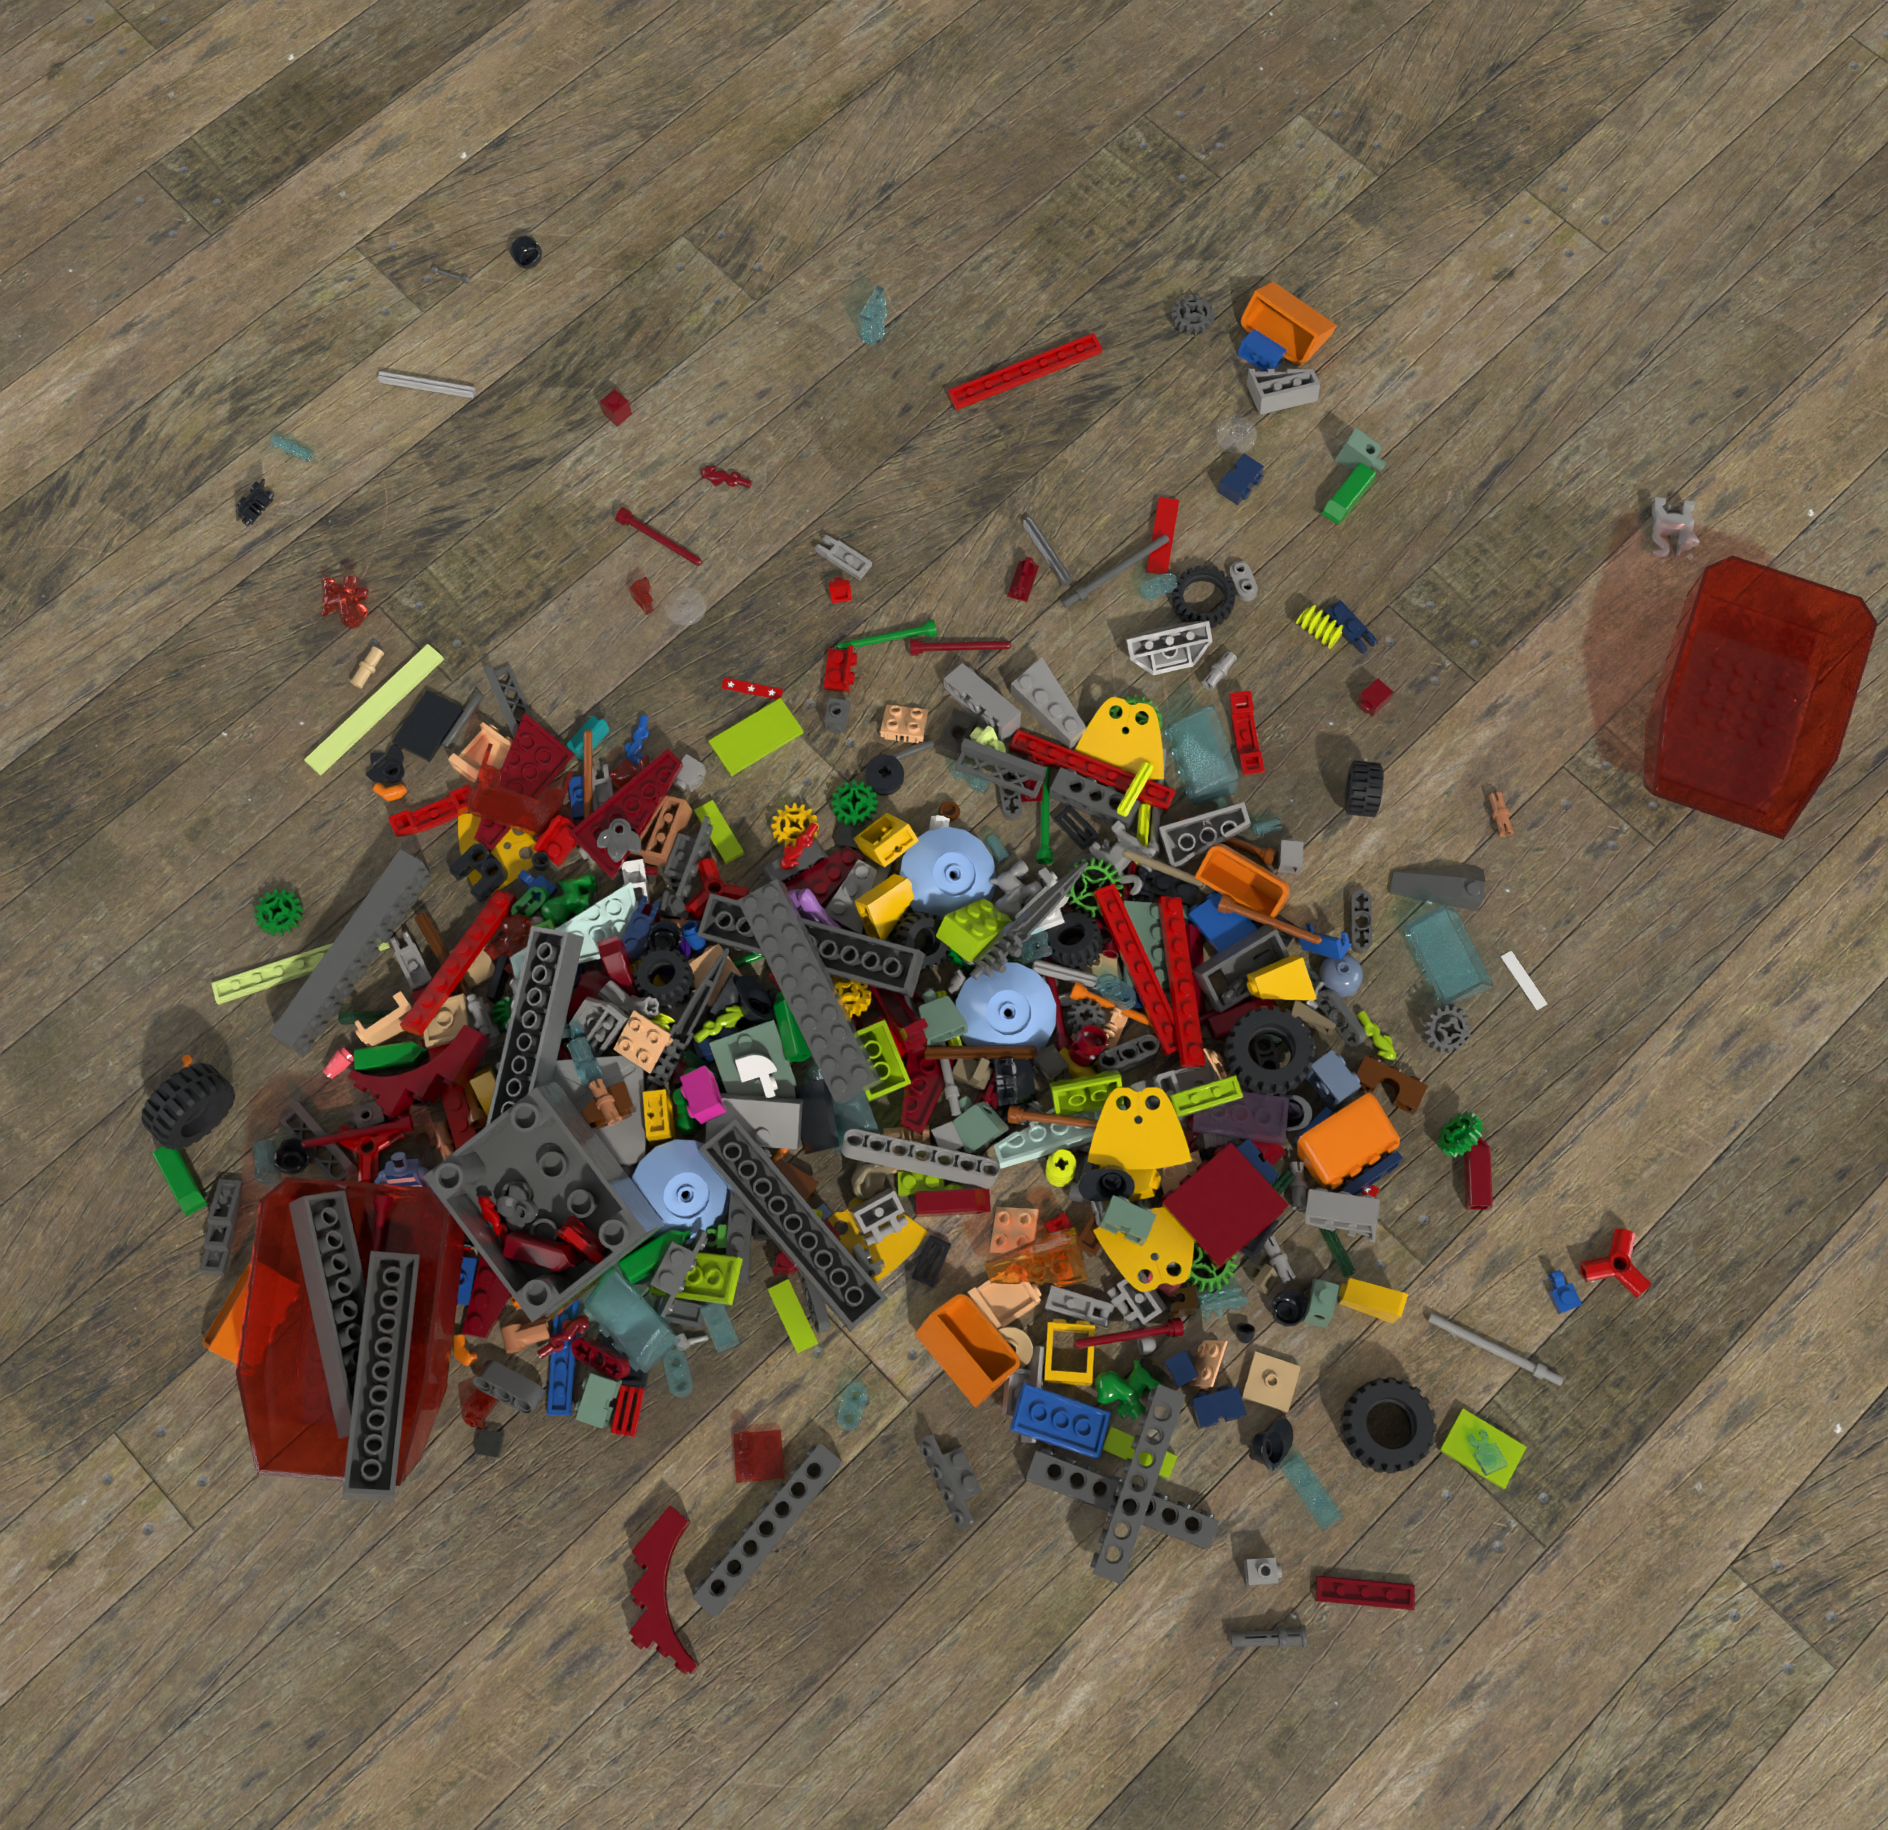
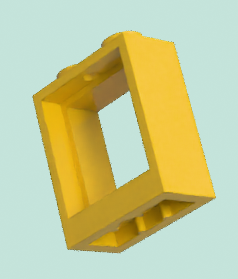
M885 813L853 838L863 855L883 867H886L919 841L908 823L889 813Z
M666 1089L643 1092L646 1138L652 1148L675 1140L673 1103Z
M1053 1319L1052 1322H1048L1044 1383L1091 1386L1094 1346L1087 1347L1086 1373L1051 1370L1053 1331L1088 1333V1337L1095 1336V1326L1090 1325L1088 1321H1076V1324H1067V1320Z

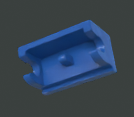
M1253 329L1242 340L1237 355L1261 371L1268 372V369H1274L1275 371L1282 363L1280 359L1286 354L1287 350Z
M1306 923L1307 931L1320 936L1322 942L1314 944L1299 938L1302 950L1341 960L1351 947L1347 933L1341 932L1342 939L1314 932L1311 923Z

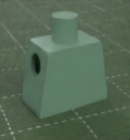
M1357 428L1353 430L1334 460L1352 470L1359 463H1362L1381 473L1387 463L1377 456L1382 448L1381 445Z
M934 990L923 994L922 997L925 1004L918 1008L920 1018H925L928 1024V1028L925 1031L928 1040L927 1046H936L968 1033L966 1020L949 996L938 999Z
M968 1096L958 1101L962 1114L953 1121V1124L967 1154L979 1152L1009 1130V1127L988 1103L980 1102L973 1105Z
M1312 1279L1307 1299L1308 1307L1306 1308L1303 1323L1324 1329L1327 1328L1333 1317L1339 1285Z

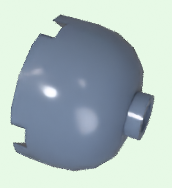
M1345 954L1341 960L1327 957L1321 963L1317 977L1318 981L1324 983L1321 990L1328 988L1335 990L1340 998L1350 997L1360 988L1363 980V970L1360 963L1353 956Z

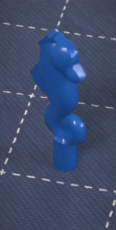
M640 716L638 728L632 733L634 741L624 746L626 751L625 761L628 766L637 765L640 759L643 758V755L638 753L643 747L642 739H646L649 736V730L647 729L648 716Z

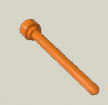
M1075 982L1069 998L1076 1001L1091 999L1093 1003H1099L1100 1006L1112 1011L1114 1008H1118L1122 1011V1015L1152 1027L1147 1015L1087 991L1088 988L1084 987V984Z

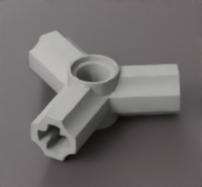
M613 980L605 984L598 993L604 1001L615 1004L629 1017L634 1010L646 1018L654 1017L659 1013L658 1007L660 1004L656 998H651L650 996L643 998L635 995L629 996Z

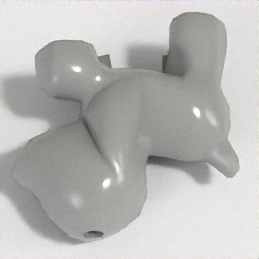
M1023 860L1016 862L1009 871L1003 872L997 878H992L989 881L991 884L998 885L1005 893L1002 898L996 901L994 907L1008 915L1013 922L1016 920L1015 915L1022 910L1021 904L1026 906L1043 889L1037 881L1029 885L1019 881V879H1025L1029 871Z

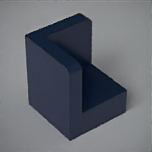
M1184 1350L1164 1361L1178 1387L1185 1386L1186 1383L1199 1376L1191 1361L1194 1358L1190 1350Z

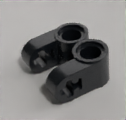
M482 844L472 845L451 865L449 870L457 880L464 879L474 869L483 876L472 887L470 892L479 902L487 899L508 878L507 869ZM484 854L483 858L477 861L478 856ZM497 868H498L497 873L494 874V875H491V872H492L494 869H497Z

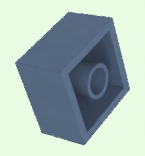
M1333 1050L1314 1062L1305 1077L1306 1081L1332 1113L1351 1100L1361 1087L1358 1076L1347 1069L1342 1056L1338 1053L1335 1054Z

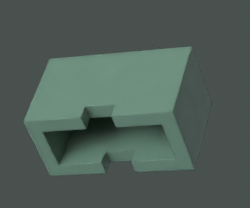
M1113 1195L1108 1202L1099 1227L1115 1235L1117 1231L1126 1234L1124 1239L1142 1246L1148 1238L1156 1214L1152 1213L1145 1206H1136L1130 1203L1125 1197Z
M598 1371L587 1375L582 1385V1389L585 1390L582 1399L579 1398L575 1407V1412L577 1413L575 1420L599 1428L608 1426L614 1408L609 1405L613 1398H617L622 1379L614 1380Z

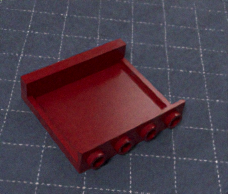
M1232 1143L1226 1147L1224 1145L1220 1146L1213 1153L1215 1157L1209 1162L1207 1159L1204 1160L1196 1168L1198 1172L1192 1177L1189 1174L1179 1182L1181 1186L1177 1190L1173 1191L1171 1189L1162 1197L1163 1202L1161 1204V1207L1165 1208L1209 1256L1212 1260L1211 1264L1217 1271L1283 1214L1289 1206Z

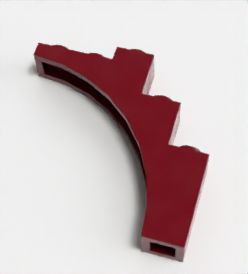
M867 985L877 1010H881L892 1032L895 1031L905 1054L910 1051L912 1054H916L924 1050V1045L928 1042L925 1035L928 1024L925 1018L921 1019L905 1002L901 994Z
M463 1025L455 1039L438 1056L411 1072L397 1076L376 1077L351 1070L347 1078L354 1081L353 1086L363 1092H366L367 1089L371 1090L369 1095L377 1099L375 1104L383 1108L382 1113L391 1118H394L395 1115L400 1117V1115L407 1114L415 1099L422 1103L426 1099L435 1103L445 1084L454 1088L458 1084L465 1088L492 1039Z
M669 1505L631 1551L636 1556L633 1559L636 1564L642 1569L649 1568L630 1591L634 1596L632 1601L641 1609H644L645 1606L648 1609L628 1633L633 1636L630 1641L642 1650L643 1647L651 1649L656 1643L658 1646L655 1649L665 1658L670 1655L676 1661L674 1666L684 1675L687 1672L694 1674L699 1668V1664L688 1654L676 1635L667 1601V1578L671 1559L681 1536L691 1522Z

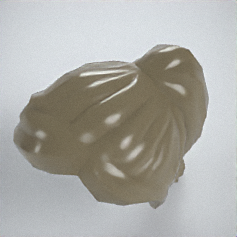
M858 1160L851 1180L853 1194L863 1201L875 1196L877 1192L884 1189L883 1185L886 1175L892 1173L896 1168Z

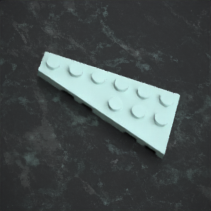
M632 882L624 885L554 929L584 937L578 964L601 958L597 942L616 935L622 940L631 915L637 908ZM527 947L510 957L515 979L520 978Z
M1125 1105L1117 1106L1120 1110H1126ZM1055 1109L1049 1110L1046 1114L1056 1115ZM1103 1109L1070 1115V1117L1099 1120ZM1032 1121L1024 1130L1014 1132L993 1146L1000 1168H1005L1052 1154L1058 1149L1066 1150L1092 1142L1095 1129Z

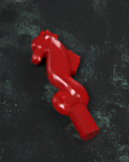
M810 823L805 833L797 837L795 846L790 845L784 848V856L782 861H780L781 869L791 870L794 866L799 865L798 860L795 859L803 853V847H810L813 844L812 837L818 829L816 824Z
M481 1195L478 1197V1203L480 1204L483 1218L492 1223L494 1233L500 1237L505 1247L506 1237L509 1234L508 1228L505 1224H501L500 1216L493 1208L495 1204L491 1201L490 1197Z

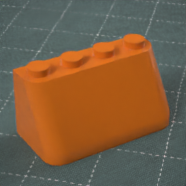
M1275 282L1255 290L1241 318L1242 327L1250 333L1255 329L1285 348L1287 351L1283 357L1295 365H1302L1307 362L1328 340L1337 326Z
M1221 843L1211 847L1194 877L1219 893L1232 897V900L1236 901L1239 905L1274 919L1283 909L1290 895L1289 885L1284 879Z
M1367 1093L1305 1132L1297 1141V1158L1300 1162L1304 1163V1167L1321 1188L1326 1190L1336 1189L1342 1184L1343 1180L1349 1176H1356L1366 1165L1375 1164L1383 1154L1395 1151L1399 1147L1400 1137L1378 1100L1372 1093Z
M252 1261L249 1262L205 1335L202 1346L251 1371L253 1367H257L263 1356L261 1352L265 1345L269 1346L275 1336L273 1331L277 1324H282L286 1318L287 1312L285 1310L288 1305L294 1303L297 1299L300 1285Z
M963 1294L954 1296L932 1312L915 1333V1336L975 1408L984 1402L1020 1366V1359L1016 1352L974 1302Z

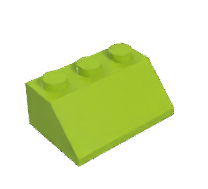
M885 1020L857 1031L882 1081L879 1085L864 1092L868 1102L911 1084Z
M1118 1070L1104 1071L1098 1074L1083 1075L1078 1078L1058 1080L1057 1082L1050 1083L1056 1115L1070 1116L1103 1109L1110 1093L1116 1088H1122L1120 1073ZM1123 1096L1118 1097L1116 1100L1117 1106L1124 1105Z

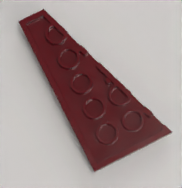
M526 713L522 717L473 838L490 852L575 755Z
M666 749L569 832L573 840L612 881L631 851L627 850L625 856L616 863L609 856L608 848H598V837L602 831L609 829L613 820L618 818L627 820L631 825V831L637 833L639 837L641 836L683 768V763L669 749ZM617 826L616 832L622 833L623 826Z
M846 846L784 884L788 892L795 889H810L819 904L824 907L837 893L858 859L865 862V858L851 847Z
M914 992L912 1000L919 1012L918 1007L924 1005L925 1002L922 994ZM924 1050L916 1054H912L910 1051L907 1055L906 1072L911 1084L904 1088L901 1127L923 1135L945 1086L940 1059H925ZM949 1059L951 1071L957 1059Z
M482 1255L462 1334L487 1339L512 1295Z

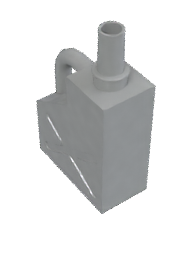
M624 1056L556 1061L552 1083L557 1082L579 1112L594 1098L589 1088V1084L592 1081H595L597 1085L596 1079H602L605 1087L622 1081L626 1083L636 1112L631 1113V1117L621 1120L617 1124L613 1121V1126H606L600 1129L595 1127L592 1129L631 1179L639 1161L651 1151V1144L646 1138L643 1092H646L649 1083L645 1080L649 1073Z

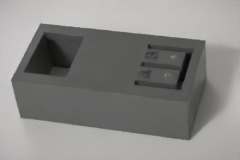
M1264 925L1192 969L1210 1008L1221 1013L1251 994L1246 987L1232 1004H1225L1222 999L1223 993L1217 996L1208 978V975L1220 969L1228 986H1230L1241 973L1250 974L1259 970L1258 968L1274 959L1270 949L1253 958V956L1269 947L1267 939L1277 959L1266 966L1289 957L1276 928Z

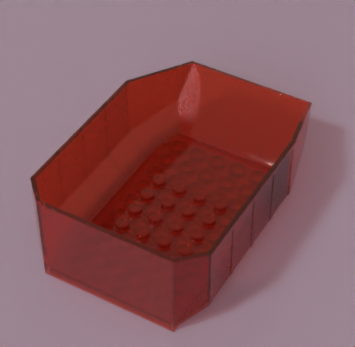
M1733 555L1705 567L1686 595L1660 682L1656 689L1648 719L1646 720L1643 786L1653 796L1784 840L1837 762L1878 625L1863 598Z
M286 1177L260 1199L236 1365V1377L256 1474L344 1481L349 1437L341 1439L338 1437L289 1203L303 1196L345 1190L365 1285L377 1212L375 1205H373L374 1195L393 1197L392 1207L390 1206L389 1211H386L380 1252L420 1255L395 1485L400 1486L421 1461L448 1387L447 1381L453 1346L461 1267L463 1264L465 1232L432 1188Z

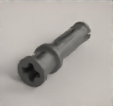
M1300 1625V1628L1280 1626L1277 1627V1630L1231 1631L1232 1648L1278 1645L1281 1649H1286L1287 1646L1307 1648L1305 1625Z

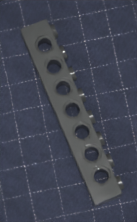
M1160 1384L1157 1385L1156 1390L1151 1388L1147 1402L1151 1403L1148 1413L1143 1411L1139 1425L1143 1426L1140 1436L1135 1434L1131 1449L1135 1451L1132 1459L1127 1458L1123 1472L1127 1474L1124 1483L1121 1481L1118 1483L1115 1492L1118 1500L1116 1506H1110L1106 1519L1111 1521L1108 1529H1103L1098 1543L1102 1544L1099 1554L1094 1553L1090 1564V1567L1094 1568L1092 1574L1122 1584L1186 1394ZM1158 1406L1165 1407L1168 1412L1167 1418H1157L1155 1408ZM1155 1429L1159 1432L1160 1439L1158 1442L1153 1443L1148 1440V1430ZM1146 1452L1150 1454L1152 1462L1149 1466H1143L1139 1462L1140 1453ZM1133 1476H1140L1143 1479L1144 1486L1142 1489L1137 1490L1131 1486L1130 1481ZM1131 1499L1135 1502L1136 1509L1133 1513H1126L1123 1510L1122 1504L1124 1500ZM1117 1523H1124L1127 1526L1128 1532L1125 1537H1118L1115 1534L1114 1527ZM1111 1546L1119 1550L1120 1555L1116 1561H1110L1106 1557V1550Z
M821 1443L818 1446L813 1445L807 1451L805 1462L802 1465L798 1463L789 1474L791 1479L786 1485L782 1482L773 1493L776 1497L770 1504L766 1502L758 1511L760 1515L754 1523L750 1521L741 1533L744 1536L739 1542L733 1541L725 1551L728 1554L722 1562L718 1560L710 1569L711 1576L706 1582L702 1579L694 1588L693 1592L696 1594L692 1599L714 1618H717L843 1465V1462ZM813 1464H818L821 1467V1472L817 1477L808 1475V1469ZM797 1483L805 1485V1492L801 1496H794L792 1493L793 1486ZM782 1502L789 1504V1512L784 1516L778 1515L776 1511L777 1506ZM767 1521L772 1522V1533L763 1535L761 1533V1525ZM749 1541L757 1543V1551L752 1555H748L745 1552V1545ZM734 1560H738L741 1563V1570L737 1574H731L729 1571V1564ZM717 1580H723L725 1583V1589L720 1594H715L713 1591V1584Z
M1041 1449V1452L1035 1451L1026 1481L1109 1512L1111 1505L1116 1506L1115 1492L1119 1481L1123 1482V1479L1114 1475H1109V1478L1099 1475L1100 1470L1090 1466L1083 1469L1077 1466V1461L1066 1457L1062 1461L1054 1457L1055 1453L1046 1449ZM1049 1466H1058L1061 1470V1475L1058 1478H1051L1047 1473ZM1073 1474L1081 1475L1083 1485L1074 1487L1070 1482V1477ZM1095 1483L1105 1485L1106 1493L1103 1496H1098L1093 1492V1485ZM1132 1483V1487L1134 1489L1139 1490L1143 1488L1140 1485ZM1155 1492V1495L1151 1496L1150 1504L1152 1509L1150 1513L1145 1514L1143 1526L1207 1551L1210 1550L1219 1524V1520L1214 1519V1514L1201 1510L1200 1513L1191 1510V1505L1181 1501L1174 1504L1168 1501V1496ZM1129 1499L1127 1504L1122 1505L1126 1513H1133L1136 1509L1135 1502ZM1164 1509L1173 1511L1175 1516L1173 1522L1168 1523L1163 1520L1162 1511ZM1187 1518L1196 1520L1197 1529L1195 1531L1186 1529L1185 1520Z

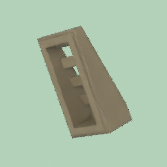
M1295 1000L1291 1009L1292 1017L1296 1019L1299 1016L1303 1020L1302 1024L1308 1026L1309 1029L1327 1035L1332 1034L1336 1026L1335 1023L1300 1001Z

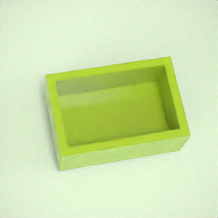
M982 898L945 915L936 937L966 961L971 962L1007 924L1013 921L1008 915L996 909L990 901Z

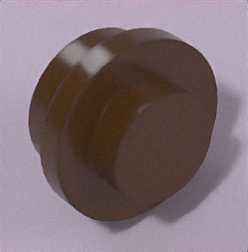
M947 801L940 805L938 814L950 818V822H954L960 816V808L956 803Z

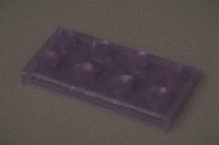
M1242 1092L1243 1098L1194 1113L1192 1132L1284 1145L1289 1098Z

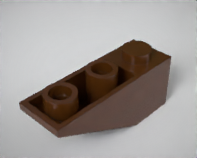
M622 1081L606 1087L609 1095H612L615 1100L614 1105L622 1120L631 1117V1113L636 1112L626 1083ZM594 1097L580 1113L591 1128H604L608 1124L601 1109L597 1108V1101Z

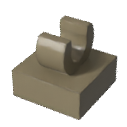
M1266 1263L1263 1267L1256 1265L1255 1268L1259 1272L1256 1277L1249 1275L1248 1278L1260 1293L1268 1296L1280 1277L1272 1266Z

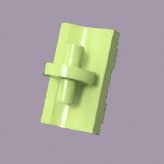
M987 726L985 730L976 727L970 734L972 741L1004 753L1006 752L1004 743L998 740L992 727Z

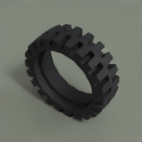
M1204 565L1203 569H1201V566H1196L1195 570L1189 568L1187 573L1184 571L1181 574V577L1177 579L1174 586L1172 605L1173 609L1175 608L1176 615H1180L1182 622L1185 620L1187 622L1208 620L1211 628H1214L1217 623L1221 625L1224 619H1228L1234 607L1236 592L1233 582L1230 583L1231 578L1228 575L1224 576L1225 572L1222 570L1217 572L1216 567L1210 570L1208 565ZM1194 582H1210L1218 586L1223 592L1224 603L1215 612H1196L1189 608L1184 601L1183 594L1185 589Z

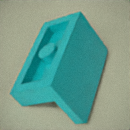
M591 716L565 747L575 754L574 756L583 762L584 732L586 730L592 732L593 750L610 731L606 720L601 719L599 721L594 716Z

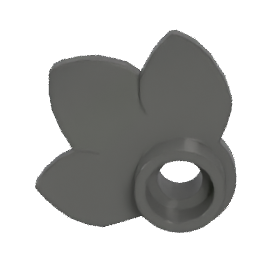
M618 818L611 822L609 829L600 833L597 846L598 848H608L609 856L617 863L625 856L627 850L639 854L641 851V839L637 833L631 831V825L627 820ZM617 826H623L622 833L616 832Z
M511 1184L509 1187V1196H502L496 1201L498 1211L506 1217L505 1225L509 1230L517 1231L522 1229L525 1223L532 1222L538 1214L536 1203L532 1200H527L525 1191L514 1184Z

